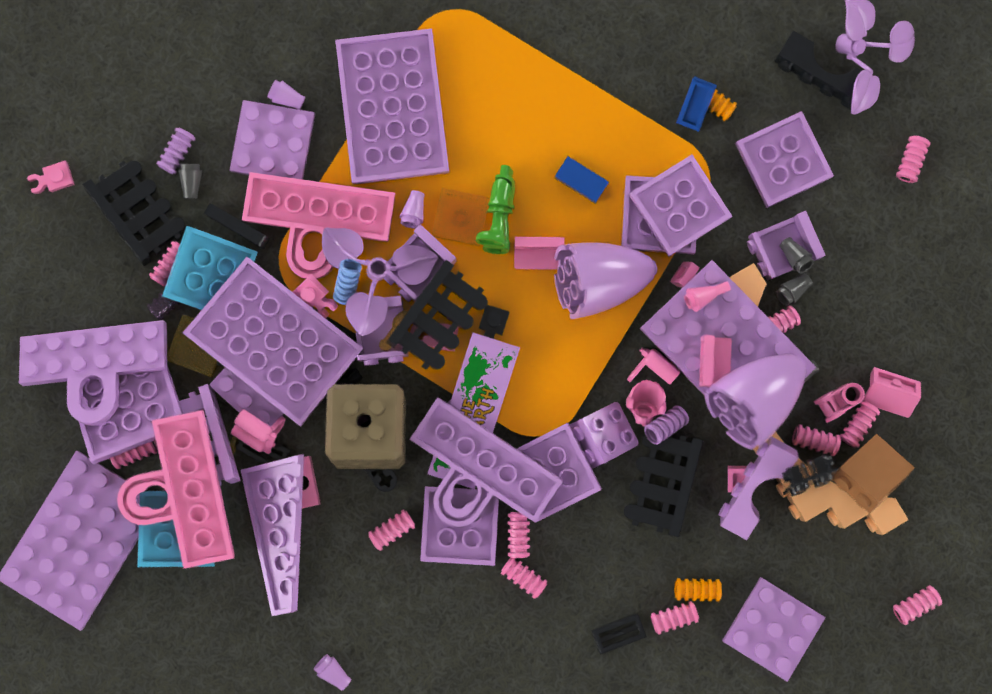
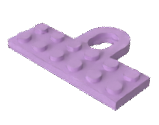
M164 320L20 337L19 384L31 386L67 381L68 410L77 421L89 426L99 425L108 421L116 412L119 404V375L167 370V323ZM100 378L103 381V396L97 407L90 408L87 403L88 400L84 397L83 388L90 379Z
M437 397L410 438L411 441L451 467L434 495V508L437 515L442 521L451 526L461 527L474 522L493 495L533 522H536L563 482L561 478L439 397ZM469 479L476 484L478 494L472 502L466 503L463 508L457 509L451 503V499L454 496L453 488L458 481Z

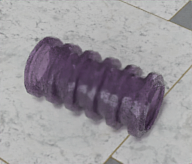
M159 293V297L157 299L153 298V303H148L147 308L158 320H164L163 316L165 314L169 315V311L171 309L174 310L175 305H180L181 303L162 296L163 293Z

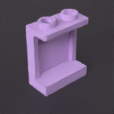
M806 211L759 232L751 233L748 236L747 246L752 255L756 254L759 261L757 269L762 277H766L767 281L792 271L783 250L779 247L781 242L788 237H791L796 243L813 255L814 261L826 256Z
M421 224L413 231L414 234L403 246L415 245L424 247L438 255V260L429 277L423 283L415 286L403 283L398 278V271L388 270L384 277L388 284L392 285L395 283L401 289L398 293L408 302L411 300L415 302L445 260H448L453 265L457 261L456 257ZM391 257L387 263L395 267L396 265Z
M401 296L384 297L388 305V312L379 328L364 336H360L356 332L357 344L363 348L360 355H357V359L359 362H364V366L379 364L378 360L388 359L389 363L403 362V357H409L408 352L406 355L401 352L403 348L401 345L397 344L395 348H392L386 343L404 318Z

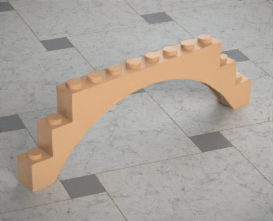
M753 263L729 278L758 307L766 282ZM775 431L772 437L783 442V440ZM759 446L753 449L755 453H757ZM798 458L794 466L799 465L800 467V463L804 462ZM805 464L809 475L812 476L808 466ZM776 478L778 482L776 488L783 498L787 497L791 506L788 508L796 520L799 518L801 521L807 522L828 509L827 517L834 526L838 525L839 528H846L866 516L865 523L871 532H876L880 535H884L908 521L896 498L887 497L869 514L865 509L858 506L848 493L841 490L832 481L818 488H815L814 484L810 485L806 492L792 497L791 493L783 495V492L791 485L790 482Z

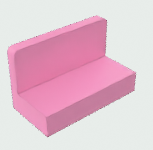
M515 237L514 268L557 270L558 260L556 261L554 257L557 248L560 245H564V237Z
M704 335L701 337L699 387L710 388L711 385L731 372V338H718L715 335Z
M874 367L870 374V387L863 398V402L866 401L879 409L909 418L921 399V382Z

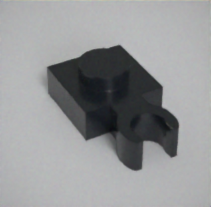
M487 305L479 329L485 331L483 336L493 339L495 334L502 336L509 311Z

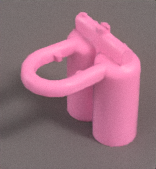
M642 347L640 352L644 358L628 376L627 381L631 382L645 365L669 385L677 378L681 371L656 349L649 350Z
M243 409L235 419V426L231 434L254 450L270 454L272 448L276 445L274 443L276 436L284 426L286 419L281 416L272 426H269Z

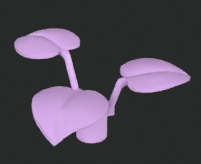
M845 0L846 34H841L837 38L836 50L838 53L847 54V59L853 60L864 69L855 80L852 95L851 114H858L870 108L877 101L880 92V80L877 76L873 75V70L855 56L862 54L866 46L890 48L889 59L893 62H902L910 56L913 50L914 29L908 21H899L891 30L890 43L865 42L862 38L867 35V30L871 29L874 25L875 8L868 0Z
M324 228L322 249L330 265L339 269L342 260L352 259L368 266L366 270L367 276L372 280L369 295L364 292L353 294L348 299L345 308L347 319L360 336L374 332L380 327L387 316L388 305L386 300L381 296H373L377 281L384 279L388 270L398 271V278L403 283L415 286L423 283L429 277L438 260V255L431 250L415 245L402 246L393 253L392 260L396 265L395 267L388 264L382 258H374L371 261L368 259L360 260L357 257L362 254L364 245L358 233L346 228Z

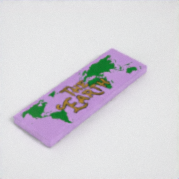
M473 332L450 405L493 433L520 347ZM433 455L428 474L444 479L451 467ZM462 479L456 483L472 489L476 487V484L469 479Z

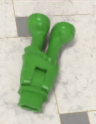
M501 165L500 174L495 176L488 203L489 208L486 211L493 213L491 229L479 232L475 240L478 244L483 245L485 252L492 254H506L510 249L508 215L513 214L512 209H515L513 204L515 181L512 178L513 170L507 165Z

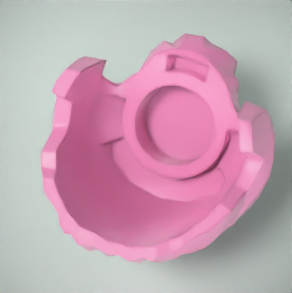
M642 380L632 388L626 399V407L633 413L636 420L635 423L645 427L656 416L665 414L667 407L664 389L659 383L651 380Z

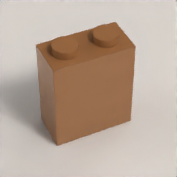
M876 434L839 468V471L834 475L833 481L841 490L848 493L858 506L870 514L906 480L915 467Z

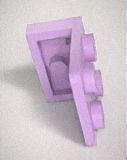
M614 402L570 424L592 469L638 446V439L618 402Z

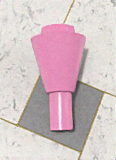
M727 281L716 286L688 288L686 295H684V300L689 309L698 312L718 295L730 291L731 288Z

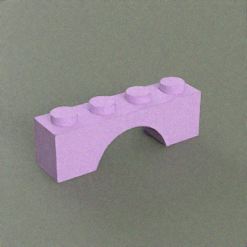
M772 436L767 442L759 446L756 453L758 455L754 463L750 462L744 471V480L742 483L738 482L731 493L733 496L729 504L725 502L719 512V516H721L720 526L745 540L749 538L759 522V511L751 499L754 490L759 484L768 479H783L782 473L786 472L787 468L793 467L798 460L796 449Z

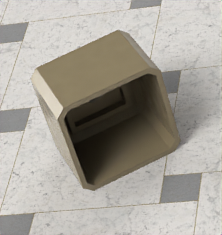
M334 384L327 390L325 454L337 469H400L405 464L406 399L403 390L398 385ZM362 415H368L372 419L371 424L366 428H361L357 425L358 418Z

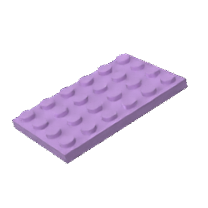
M432 28L335 40L352 184L449 173Z
M248 257L243 260L183 332L185 336L300 427L326 397L327 390L339 381L356 360L357 355H360L363 351L360 345Z
M713 260L640 328L704 396L705 391L709 389V387H699L701 337L704 335L731 338V372L752 361L783 354L798 355L805 361V378L816 368ZM726 281L729 283L730 291L718 295L698 312L687 307L684 295H686L688 288L716 286Z
M76 451L1 570L0 582L78 630H83L138 541L139 525L128 521L122 515L117 502L118 492L127 480L100 463H91L88 456L80 451ZM139 493V494L137 495V497H136V502H137V504H138L139 506H140V493Z

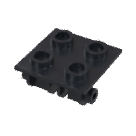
M822 455L812 461H807L812 476L809 475L804 463H800V467L796 465L787 468L786 472L782 473L784 481L790 482L791 485L783 492V495L791 493L793 497L806 492L810 485L814 484L815 488L830 483L829 481L834 479L833 475L839 471L838 468L832 470L831 466L834 465L832 457Z

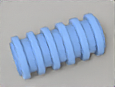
M345 259L339 265L333 299L342 305H346L348 299L356 293L358 287L357 284L362 267L355 260Z

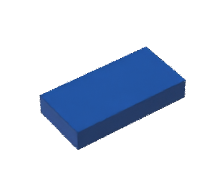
M693 77L676 123L699 132L717 85L698 77Z
M567 156L554 177L595 204L609 183L569 156Z

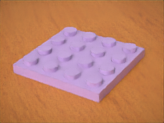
M168 365L167 370L119 375V404L114 415L108 421L95 426L79 422L91 463L97 464L156 440L152 420L183 414ZM100 378L90 379L83 388L84 397L88 400L87 403L90 408L97 407L101 402L103 381Z

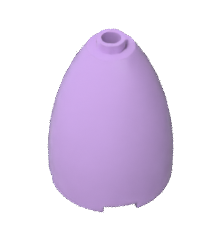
M591 242L560 245L554 257L556 261L558 260L557 274H554L557 295L562 308L569 310L571 319L594 315L622 304L643 290L657 273L656 262L649 256L628 247L609 243Z
M793 354L774 355L752 361L733 370L705 391V401L713 418L719 417L722 424L729 429L726 434L738 444L749 449L761 446L775 433L793 409L804 384L806 375L805 361L800 356Z

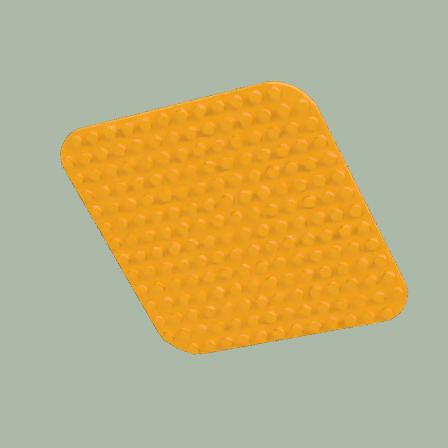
M461 9L446 10L428 18L417 30L432 28L449 173L353 185L346 139L319 182L394 192L396 194L389 242L362 239L364 245L363 252L357 257L360 260L368 259L371 261L374 258H382L387 262L393 256V253L407 242L414 234L413 231L415 229L403 226L400 223L401 218L399 216L411 191L416 190L425 194L423 223L421 225L456 257L457 261L451 272L455 275L458 271L462 273L463 277L461 279L477 290L479 286L484 289L482 294L488 300L487 305L509 311L503 335L495 334L494 339L518 346L520 350L496 422L517 434L538 437L569 423L576 415L674 254L668 257L665 252L639 251L656 262L657 273L654 279L643 290L618 306L594 315L571 319L569 310L562 308L557 295L554 274H557V270L514 268L515 237H564V244L598 242L621 246L626 175L656 177L690 155L694 156L711 182L710 172L702 154L688 141L481 15ZM567 156L609 182L596 204L554 178ZM501 165H507L513 170L512 178L515 181L513 200L515 209H512L513 214L508 215L510 249L506 254H492L485 252L483 245L478 244L475 240L479 232L491 229L493 213L486 212L489 208L488 203L495 176L500 174ZM289 228L280 246L279 268L285 284L293 292L305 279L296 275L287 262L286 252L290 233ZM311 232L303 238L301 246L304 250V258L307 261H315L323 250L322 235L320 233ZM361 264L362 269L356 293L364 292L369 295L372 280L367 276L366 270L368 266ZM335 267L327 276L318 279L329 291L325 297L334 300L333 293L339 270ZM382 279L377 281L373 296H381L383 298L401 296L398 293L401 289L395 283L390 285ZM440 285L436 291L442 295L446 288ZM452 292L447 297L448 300L461 309L467 304ZM402 297L405 317L415 302L413 300L408 302ZM337 303L338 307L335 311L325 307V310L329 313V318L356 334V330L347 319L346 305ZM426 304L422 311L428 314L432 307ZM472 307L469 310L468 314L473 318V325L468 330L458 328L457 337L459 338V345L455 348V351L441 350L439 352L445 359V364L441 369L435 370L430 366L427 370L422 367L424 362L409 351V357H403V362L401 363L453 394L472 333L485 334L484 330L479 329L484 309L476 310ZM436 312L433 317L438 323L449 325L453 323L439 312ZM412 324V325L409 327V329H408L409 332H410V330H411V328H412V326H413L414 324ZM422 332L418 338L423 340V337L428 335Z

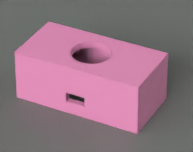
M307 456L304 457L303 476L308 478L309 486L307 489L302 490V508L321 504L312 458Z

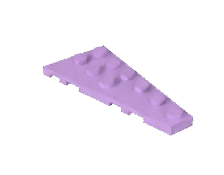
M304 454L241 470L272 616L297 611Z

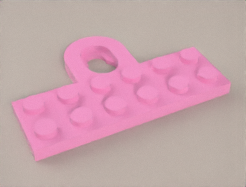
M249 172L242 221L290 228L286 252L289 267L296 275L303 279L312 274L318 280L327 276L334 267L326 260L323 250L315 261H307L304 258V250L301 246L303 238L311 232H317L322 235L324 228H346L358 233L362 239L389 242L396 194L394 192Z
M204 410L152 420L162 469L137 474L123 483L117 497L120 512L128 521L138 525H149L173 520L184 569L233 559L235 554ZM159 485L166 490L168 501L164 507L152 509L148 506H139L136 502V497L149 486Z

